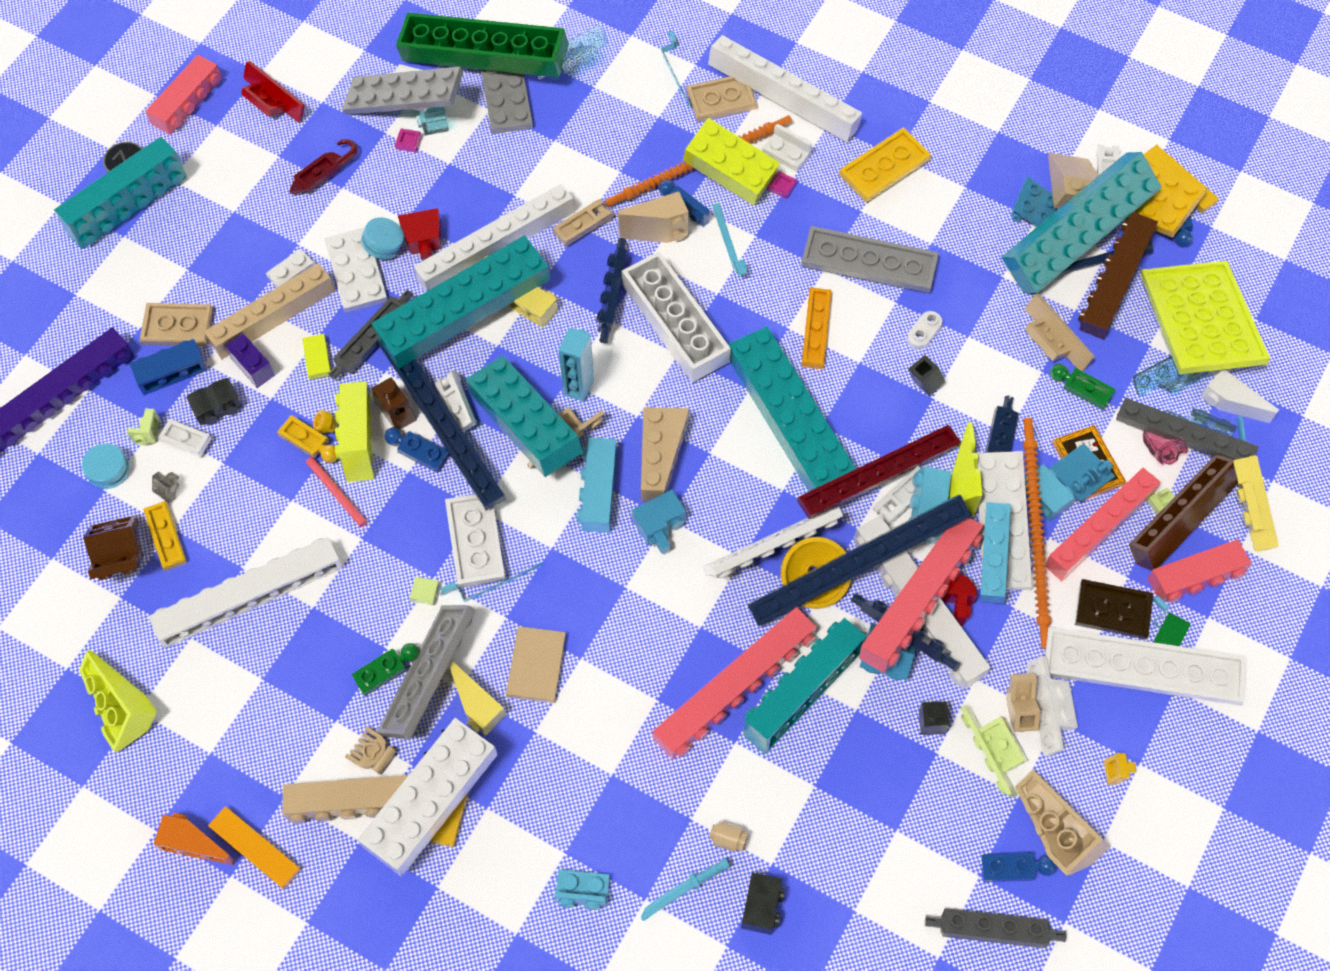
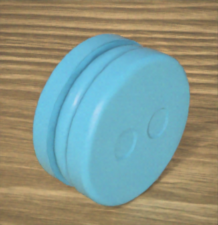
M377 217L368 221L361 236V244L365 251L378 259H391L399 253L404 241L402 228L393 220L384 217Z
M103 443L92 447L86 452L82 460V470L93 486L100 489H110L120 485L126 479L129 473V462L119 447Z

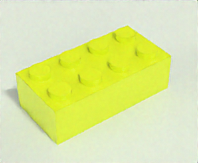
M707 118L686 147L683 157L685 163L753 206L777 174L780 162L710 118Z

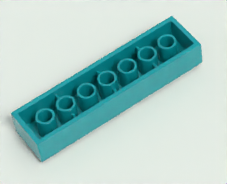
M1126 152L1001 256L1022 292L1038 293L1162 188L1143 153Z
M524 235L372 322V327L377 339L399 369L514 302V300L550 281L549 266Z
M768 326L728 343L731 348L730 363L808 492L856 469Z

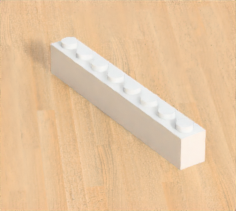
M723 35L711 46L708 65L729 77H734L735 80L744 85H749L754 91L846 142L858 131L862 116L861 111Z
M560 183L413 266L417 282L426 292L484 259L486 255H491L524 235L528 239L573 214V197Z
M879 515L856 528L854 542L858 547L891 529ZM906 550L872 567L880 573L882 583L886 588L890 587L895 594V599L918 569ZM939 597L936 600L937 605L931 615L926 614L924 617L925 622L922 628L930 638L942 641L945 644V648L951 651L950 657L961 663L956 672L949 667L947 669L950 671L951 680L956 685H960L962 690L986 677L991 667Z
M329 537L318 538L310 545L303 548H295L283 557L269 560L265 565L258 568H250L244 574L235 578H228L222 584L213 588H205L195 596L182 598L177 604L168 608H160L148 617L158 641L165 649L343 568Z

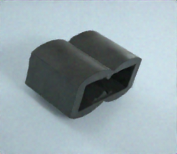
M229 378L215 381L208 387L198 389L186 396L200 425L213 424L219 417L232 415L242 407Z

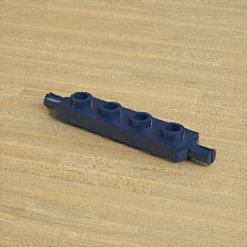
M618 238L615 252L613 254L610 253L606 264L609 266L603 280V284L606 286L600 296L602 307L596 317V322H599L597 331L601 332L599 342L603 344L608 343L609 334L614 322L627 250L625 249L627 241L624 238Z
M1010 395L1004 396L1003 406H997L994 409L985 453L1011 452L1019 412L1012 410L1014 397H1010Z
M856 593L851 598V602L859 606L862 612L877 622L880 621L888 610L887 604L880 600L869 601ZM923 628L919 632L914 631L912 634L913 639L910 643L912 646L934 661L945 664L954 672L959 669L961 663L950 657L951 651L945 648V644L942 641L927 636Z

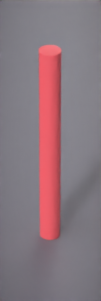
M313 457L307 459L306 464L360 528L364 527L368 521L317 461Z

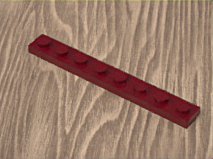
M946 425L799 496L797 502L810 520L959 447L961 441L951 427Z

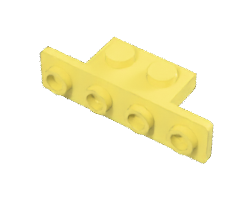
M1253 455L1233 460L1239 485L1237 496L1239 502L1243 503L1245 512L1242 513L1245 526L1249 527L1254 550L1262 551L1278 547L1279 543L1258 457Z

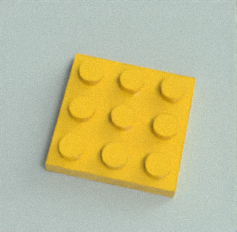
M1150 166L1162 188L1134 212L1158 221L1155 231L1173 238L1206 194V186ZM1132 213L1127 217V219L1130 220Z

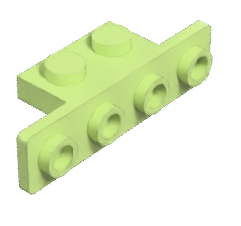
M964 705L961 707L963 712L961 719L967 728L971 727L975 735L972 737L975 745L979 750H983L987 757L984 759L986 766L991 772H995L999 779L996 781L999 790L1003 795L1007 794L1009 797L1017 796L1006 773L1027 762V759L1004 717L1001 716L981 727L972 709Z

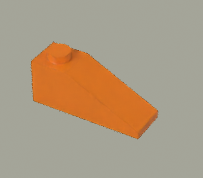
M173 813L172 816L163 814L154 841V845L159 850L233 865L234 860L231 856L187 819V816L179 813Z

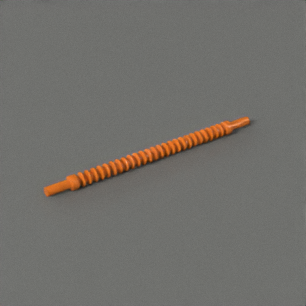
M787 115L772 123H764L763 127H758V130L754 128L753 132L743 133L742 137L738 136L748 143H755V139L759 141L761 137L765 138L766 135L774 134V127L777 124L784 127L792 123V118L790 115ZM680 162L679 166L675 164L674 168H669V171L665 169L664 173L659 172L658 176L654 174L653 178L643 179L642 183L637 182V185L632 184V187L623 188V192L605 199V205L609 208L624 200H632L635 195L639 196V193L644 194L645 190L649 192L650 188L655 189L656 185L659 187L660 183L664 180L676 179L677 175L681 177L682 173L692 172L693 167L683 162Z
M1024 418L1025 441L1022 444L1023 450L1026 451L1023 453L1026 457L1024 462L1027 463L1024 466L1027 470L1025 475L1028 476L1025 479L1028 482L1026 488L1029 489L1026 494L1029 495L1027 501L1030 502L1027 507L1030 508L1028 514L1031 515L1028 520L1032 522L1029 524V527L1032 528L1029 533L1033 535L1030 537V540L1033 541L1030 546L1034 548L1031 551L1034 554L1031 559L1035 561L1032 564L1035 570L1032 572L1036 574L1033 577V580L1036 581L1034 587L1037 588L1034 591L1037 594L1035 600L1038 601L1035 607H1038L1036 614H1039L1036 617V624L1040 627L1041 649H1045L1048 627L1052 622L1051 616L1048 615L1051 611L1047 608L1050 606V603L1047 602L1050 597L1046 595V593H1049V590L1046 589L1048 583L1045 582L1048 579L1045 576L1047 570L1044 569L1047 566V563L1044 562L1046 556H1043L1046 552L1043 549L1045 543L1042 542L1045 539L1042 536L1044 530L1041 529L1044 526L1041 523L1043 517L1040 516L1043 511L1039 509L1042 507V504L1039 503L1042 498L1038 496L1041 494V491L1038 490L1041 485L1037 483L1040 481V478L1037 477L1039 471L1036 470L1039 468V465L1036 464L1038 458L1035 457L1038 455V452L1035 451L1037 449V441L1034 440L1033 418Z

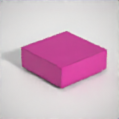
M400 128L395 142V149L416 153L421 139V132Z
M778 171L769 184L768 191L787 199L796 186L797 179Z

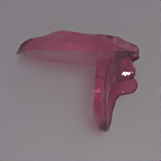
M1145 430L1142 434L1143 443L1150 454L1162 465H1171L1178 460L1181 453L1188 452L1185 440L1181 437L1169 440Z

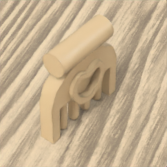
M366 727L365 731L376 739L366 733H362V736L370 742L367 743L359 738L358 742L363 747L354 744V748L362 752L363 756L353 749L350 750V753L360 759V761L348 753L345 755V758L360 768H372L374 772L380 775L397 751L390 746L386 749V741L382 735Z

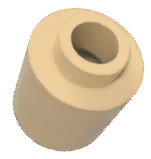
M719 821L718 825L713 824L709 839L713 840V846L736 852V850L743 852L748 832L743 831L742 827Z

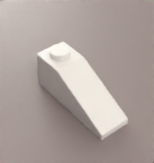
M1225 369L1217 374L1201 395L1209 405L1216 407L1220 411L1266 423H1271L1279 411L1278 408Z

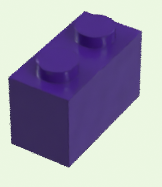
M244 333L225 345L230 359L256 388H259L275 376L270 362Z

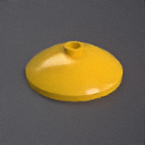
M809 537L798 541L787 551L782 560L780 569L782 585L808 573L811 567L815 566L817 568L846 552L839 544L824 537ZM851 579L801 605L817 609L836 603L846 593Z

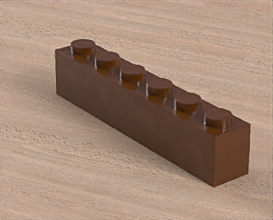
M1135 212L1132 213L1130 220L1125 219L1121 231H1123L1122 237L1117 236L1112 247L1115 251L1113 255L1108 254L1104 263V267L1107 268L1104 273H1099L1095 282L1098 287L1096 291L1091 290L1088 296L1087 303H1089L1087 309L1083 308L1079 315L1078 321L1081 322L1079 330L1103 340L1105 339L1155 233L1158 221Z
M1215 454L1132 540L1129 547L1135 564L1149 570L1158 568L1238 484L1233 459Z

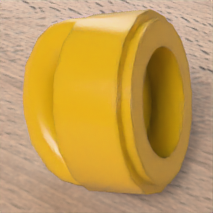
M319 410L313 420L314 430L320 433H333L337 427L336 420L329 411Z

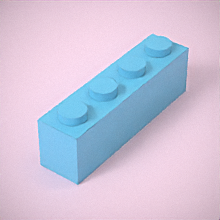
M569 327L558 350L563 395L585 402L594 382L591 334L582 329Z
M588 438V446L583 447V460H586V467L581 468V480L585 482L584 488L580 487L579 501L583 502L582 509L577 511V523H581L582 531L610 533L617 453L616 439Z
M986 502L980 602L1005 603L1011 504Z

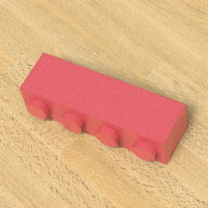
M197 55L145 111L150 124L171 135L175 129L179 128L183 120L194 111V108L206 98L213 87L219 84L222 76L218 65Z
M1237 539L1155 568L1147 580L1156 597L1159 596L1164 602L1169 601V603L1181 599L1182 595L1188 593L1195 595L1203 591L1204 587L1210 585L1217 587L1223 584L1226 579H1239L1247 574L1246 571L1252 563Z

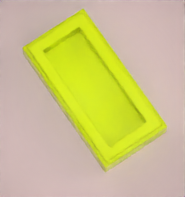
M320 334L302 338L309 380L329 376L328 373L331 371L325 335Z

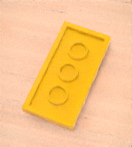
M903 127L841 168L839 176L865 202H868L931 159L932 154Z

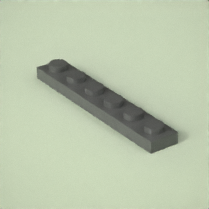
M1126 397L1116 417L1118 421L1212 456L1218 454L1236 460L1256 455L1259 448L1257 445Z

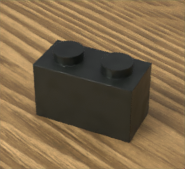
M751 873L741 929L768 935L772 934L773 928L778 929L781 913L776 912L778 902L783 903L786 889L781 887V878Z

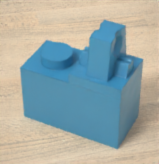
M672 489L632 509L631 517L647 546L655 544L660 553L664 554L670 551V544L667 540V537H669L668 530L677 529L686 521V511Z

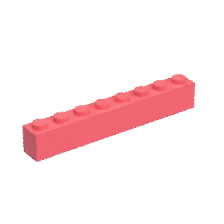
M967 518L944 531L862 644L859 655L860 660L884 674L890 666L894 667L900 658L899 652L902 648L906 650L909 647L914 631L919 632L921 630L926 614L931 615L937 605L936 600L939 597L943 598L949 588L948 583L951 580L955 581L961 571L960 566L962 564L966 565L973 552L971 551L973 548L978 549L984 539V536L981 535L984 525L971 518Z
M797 607L794 608L652 731L653 740L672 760L676 756L682 757L690 749L689 745L695 740H702L708 734V728L714 723L716 725L720 724L732 707L737 709L745 701L744 697L751 692L753 694L758 691L763 685L762 681L768 676L770 678L774 677L781 669L779 666L785 661L791 662L803 645L808 647L816 638L817 627Z

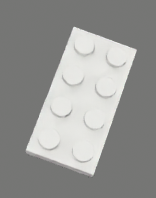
M365 227L324 238L345 313L387 301L376 259L368 254L361 244V236Z
M475 494L445 499L458 587L506 580L494 507L485 511Z

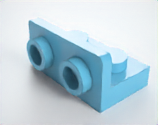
M559 869L556 892L554 893L555 902L559 903V906L573 908L577 904L585 905V909L600 910V907H606L610 875Z

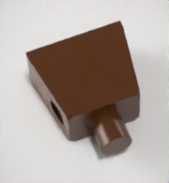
M392 377L372 388L374 402L392 427L401 430L416 421L408 399ZM400 409L401 413L396 415V410Z

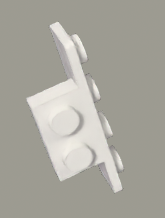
M1040 656L1028 662L1027 669L1028 673H1035L1037 678L1035 699L1040 709L1039 734L1043 755L1049 757L1064 750L1061 730L1072 731L1077 729L1078 725L1069 681L1051 679L1047 657Z

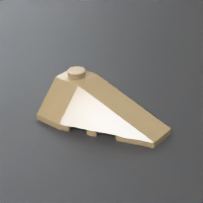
M1034 770L1015 786L1048 857L1066 876L1092 865L1110 848L1105 840Z

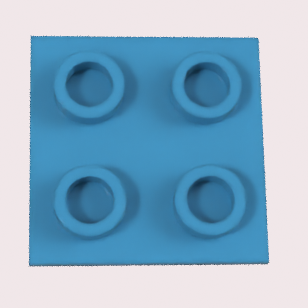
M1027 176L1011 213L1012 220L1019 222L1025 218L1036 227L1039 226L1057 210V208H1054L1052 193Z
M1084 443L1049 468L1055 472L1057 478L1064 486L1071 489L1079 502H1082L1115 478L1111 472L1112 463L1109 460L1100 461Z

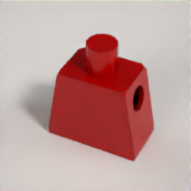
M438 208L398 215L399 224L411 254L420 253V258L424 261L433 256V251L441 248V219Z

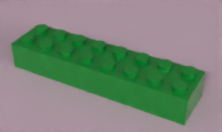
M409 12L406 14L396 43L402 61L557 78L560 76L569 46L565 28Z

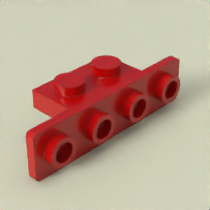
M247 61L243 78L251 85L242 87L241 95L268 117L285 112L295 121L301 122L305 104L254 63Z

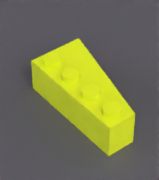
M367 381L339 384V393L335 394L336 405L339 407V410L335 411L336 423L339 424V427L335 428L336 440L339 441V445H335L336 458L341 459L347 482L374 480V470L371 462H374L371 446V402Z

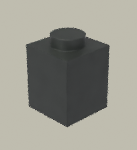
M926 355L908 368L914 383L928 396L946 382L939 367Z
M947 701L922 702L918 711L920 734H946L949 727Z

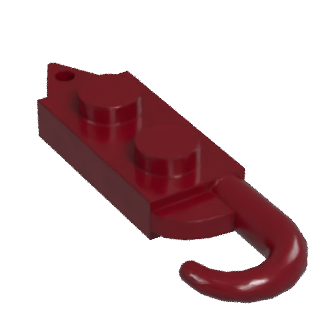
M350 139L338 141V146L347 144L351 149L343 156L335 152H326L293 176L294 181L289 190L290 195L302 192L308 194L340 171L342 166L357 155V144Z

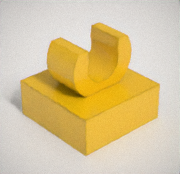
M1116 753L1103 760L1107 785H1117L1129 779V773H1137L1135 763L1127 762L1125 753Z

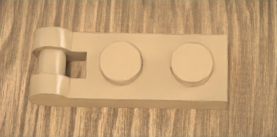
M598 199L553 227V233L567 247L601 224L610 222L614 217V213L610 209H606L605 203Z

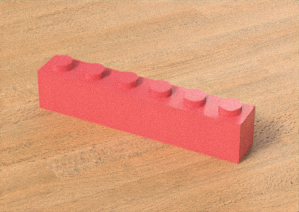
M1144 467L1140 469L1049 555L1046 561L1047 566L1045 567L1061 582L1064 581L1143 506L1150 496L1155 494L1161 482Z

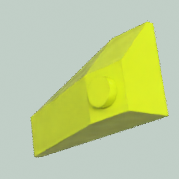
M968 422L952 471L948 500L958 494L961 495L971 516H975L982 498L980 469L977 468L978 454L973 453L975 451L973 423Z
M87 650L79 671L88 694L94 696L96 706L93 709L96 715H101L104 724L101 727L103 736L113 751L119 752L150 729L157 711L144 693L92 650Z

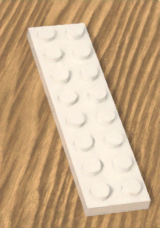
M1048 627L1045 656L1047 657L1050 677L1241 706L1244 703L1246 656Z

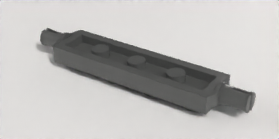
M406 289L399 298L391 296L334 356L333 360L336 366L328 373L333 380H336L343 371L352 374L378 346V339L371 323L407 303L413 297V293Z
M944 908L941 917L925 915L924 920L925 927L940 928L942 937L1045 949H1047L1050 941L1065 943L1067 938L1066 931L1051 930L1048 920Z

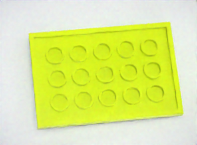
M1227 260L1143 269L1141 271L1140 277L1179 374L1268 365L1270 361L1269 354Z

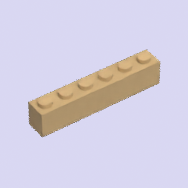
M320 263L315 264L205 330L204 332L210 345L220 359L223 360L229 356L225 345L242 333L252 342L335 292L331 278Z
M408 775L283 784L282 814L291 823H304L305 819H315L316 821L324 822L331 820V817L351 820L355 819L357 815L375 818Z

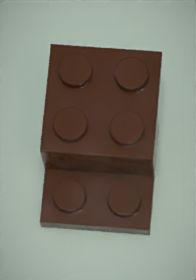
M137 514L89 526L83 536V540L91 563L87 570L90 580L98 578L99 581L111 578L112 574L120 572L122 575H127L139 568L144 553L137 533L139 525Z

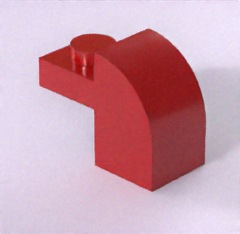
M959 573L955 581L951 580L948 583V591L941 600L945 603H954V618L960 626H963L966 618H970L971 605L976 600L977 592L972 581Z

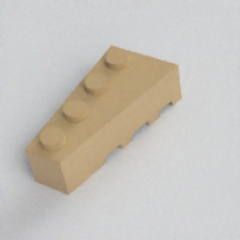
M643 407L641 502H648L668 492L672 473L689 423V408Z

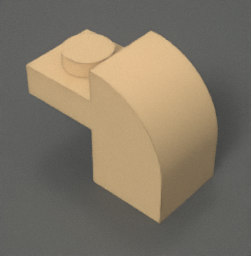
M1035 673L1010 675L1009 688H1006V701L1009 719L1014 732L1039 730L1040 709L1035 699L1037 684Z

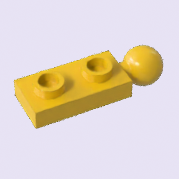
M292 415L277 431L279 437L314 459L321 453V458L327 463H333L337 460L335 446L326 445L329 442L328 438Z

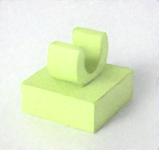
M1167 487L1150 496L1147 503L1157 515L1175 496Z

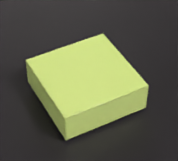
M415 577L410 601L434 606L439 581Z

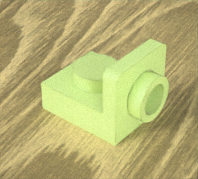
M145 408L144 416L140 418L139 422L140 429L128 428L127 434L132 442L138 445L156 443L161 419L155 409Z

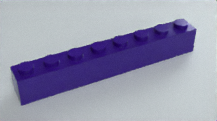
M113 327L0 407V453L9 446L14 445L25 434L33 431L47 418L54 416L58 410L72 403L77 396L91 389L95 383L109 376L113 370L121 364L128 362L134 356L129 344Z

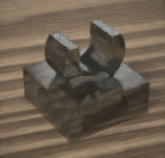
M158 471L152 476V492L170 504L176 499V489L179 487V484L175 481L179 479V476L174 472H169L165 476Z

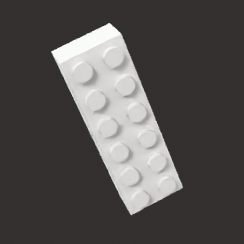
M660 251L622 270L623 287L692 383L730 362L731 348Z
M454 718L359 836L357 841L361 847L402 877L497 756L495 746Z

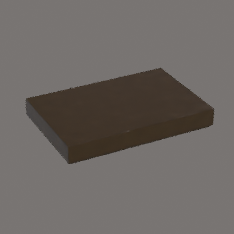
M1081 579L1074 625L1147 640L1153 593Z

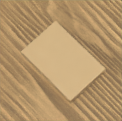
M732 76L686 86V92L697 123L706 121L707 118L716 119L757 109V103L751 87L738 82Z
M146 303L139 341L141 345L176 346L182 341L195 339L197 346L208 347V339L204 331L211 327L214 307L212 304Z
M518 626L506 690L507 698L555 703L566 632Z

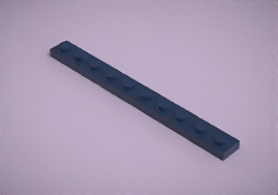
M378 340L377 343L485 511L506 500L504 493L417 361L413 360L398 369Z
M958 494L748 603L747 606L759 627L971 517V514L962 496Z

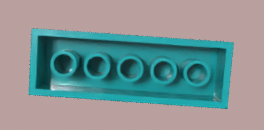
M160 136L53 210L67 235L83 250L85 247L93 244L98 238L110 232L121 222L129 219L131 215L145 208L154 199L162 196L167 190L182 182L187 176L177 152Z
M503 355L465 379L471 396L545 478L583 453L578 435Z
M845 617L839 623L835 621L828 628L827 636L823 640L818 638L810 648L812 651L807 656L802 655L794 664L796 668L790 674L788 672L784 673L778 680L779 685L774 690L769 689L761 698L762 703L757 708L753 706L745 714L743 736L764 755L859 657L861 646L867 636Z

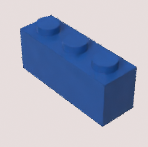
M195 339L182 341L176 346L162 349L155 354L138 358L136 361L129 363L143 396L208 371Z

